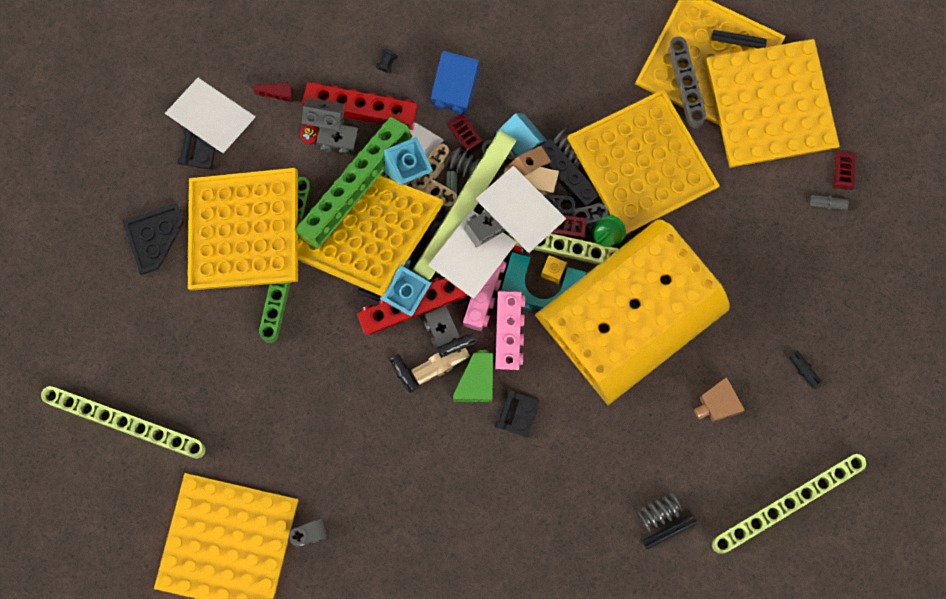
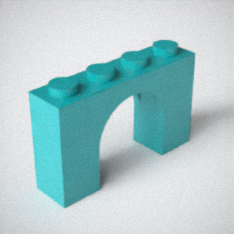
M511 253L501 290L521 291V295H525V307H521L522 309L532 311V309L541 310L584 277L586 272L567 267L564 282L559 293L549 299H539L531 295L525 286L530 257Z

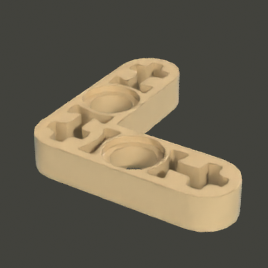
M439 144L427 157L430 165H436V169L426 174L425 177L421 176L412 180L411 184L414 189L430 195L434 188H439L440 192L435 197L442 199L444 203L442 207L450 210L458 196L454 191L435 180L445 167L451 151L447 145ZM445 151V155H439V152L443 153ZM418 182H421V183L424 182L423 185H419V186H418L417 183H418ZM444 195H445L447 198H449V199H452V198H453L454 201H453V202H450V201L447 202V200L444 198Z

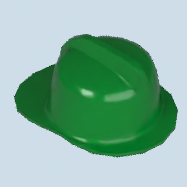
M606 215L592 227L591 234L596 244L615 248L625 238L626 228L619 218L613 215Z

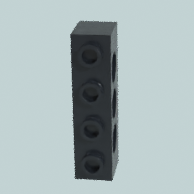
M549 139L542 145L551 160L545 168L559 171L558 182L581 208L594 205L600 199L595 187L554 142Z

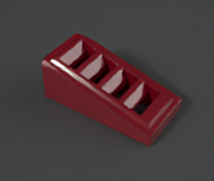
M290 83L253 85L256 95L293 102V92Z
M463 114L447 123V126L464 151H467V154L483 145L482 139ZM460 121H463L462 125L458 126L457 128H454L455 124H457ZM464 127H467L465 131L461 132L460 134L458 133L459 130L463 129ZM467 133H471V135H469L465 139L462 138ZM472 138L475 139L474 141H472V142L469 143L468 145L466 144V142L469 141L470 139H472Z
M836 152L833 188L851 191L854 188L856 153ZM840 158H851V161H843ZM840 164L850 165V168L840 167ZM840 171L849 172V175L840 174ZM840 178H848L849 181H843Z
M563 215L566 220L563 221L562 230L559 229V225L551 232L556 235L584 238L586 218ZM568 221H571L570 231H567ZM576 222H579L578 232H575Z

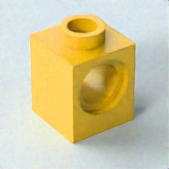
M549 255L541 277L559 284L567 262Z

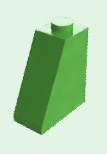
M478 350V353H473L453 395L454 402H492L493 353H489L488 350Z

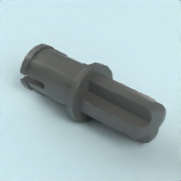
M811 195L810 206L827 208V210L840 209L847 211L849 199L835 198L832 195H829V197Z

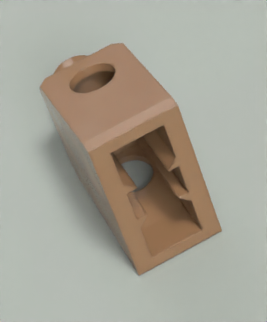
M539 146L518 156L505 167L504 174L514 166L525 176L539 167L544 168L551 160L543 147ZM533 160L532 166L527 165V163Z
M727 378L700 397L703 405L694 409L699 420L709 415L712 422L741 414L744 411Z

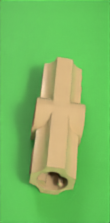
M466 348L462 349L459 353L455 352L443 358L437 353L430 357L429 361L411 371L418 384L421 385L435 376L443 375L445 371L449 372L455 365L470 358V355Z

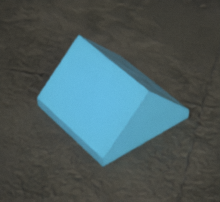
M515 113L496 132L497 134L502 130L516 139L511 149V152L516 157L547 142L527 116L520 113Z
M417 137L384 150L385 173L399 185L433 172Z
M400 265L384 296H381L380 299L412 317L431 282Z

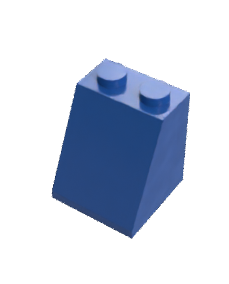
M442 51L431 95V104H434V107L438 109H452V112L456 114L467 113L479 76V60Z

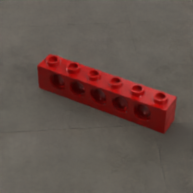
M307 82L302 101L303 106L308 98L320 100L324 95L329 97L325 101L338 103L341 99H346L347 102L344 103V118L383 125L392 117L407 125L409 130L414 129L418 107L417 103L412 100L405 99L402 101L392 96L381 97L372 92L366 94L360 93L356 89L345 90L335 85L329 87L319 82ZM360 102L365 103L363 107L356 106ZM382 106L383 109L381 111H376L375 107ZM397 109L402 111L400 114L393 113Z
M441 276L432 280V284L429 286L412 317L403 311L396 314L394 306L383 300H380V304L377 306L368 305L361 308L362 312L357 313L364 334L372 335L469 295L457 286H455L453 292L449 293L447 285L450 281L446 278L443 279ZM434 289L437 292V297L431 300L429 293ZM380 310L384 313V318L381 321L377 319V313Z

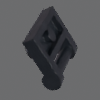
M184 128L185 138L181 157L178 158L177 164L211 170L215 147L187 128ZM192 136H196L197 142L193 160H190L188 156Z
M506 390V399L499 421H496L495 427L528 438L540 400ZM513 399H515L519 403L512 424L508 425L506 421Z

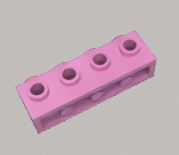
M505 259L474 299L471 297L463 321L464 327L482 332L483 326L487 327L490 316L487 314L489 308L493 309L496 298H493L495 290H499L501 284L499 276L506 269L507 262H504Z
M498 290L496 369L519 370V365H523V353L519 352L520 346H524V334H520V326H524V315H521V307H525V295H521V291Z

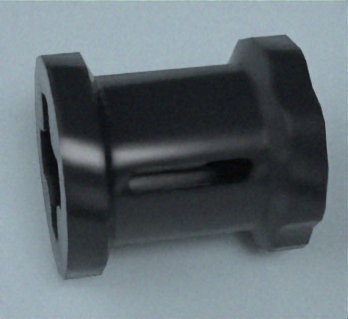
M383 49V55L379 63H376V68L390 73L393 61L397 59L398 55L390 50Z

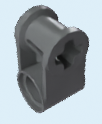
M323 519L292 529L289 534L291 544L301 547L317 543L319 540L328 539ZM297 532L300 535H304V537H301L300 542H297L296 539L293 540Z

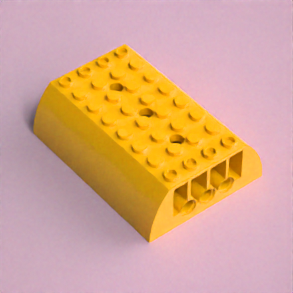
M658 219L542 308L535 316L605 403L610 405L729 311V301L722 285L672 225ZM663 275L669 276L671 283L663 285L660 282V277ZM636 299L640 302V307L632 309L629 302ZM605 323L609 326L610 330L608 333L603 334L598 330V326Z

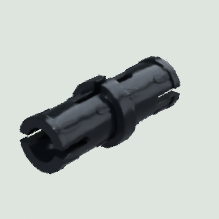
M473 332L457 339L455 337L452 341L436 348L440 357L443 358L455 352L459 353L462 349L477 344Z
M799 351L788 357L799 370L798 374L806 379L811 388L822 382L811 368L812 365L805 361Z
M399 354L389 360L398 374V379L402 380L409 393L420 387L411 374V369L407 368Z

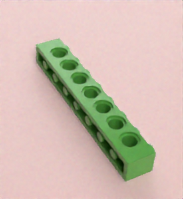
M392 117L382 125L381 129L370 139L365 148L359 152L354 161L347 166L343 174L336 179L332 187L322 196L310 213L299 223L295 231L301 240L316 249L320 248L385 170L384 150L408 141L413 137L407 125Z

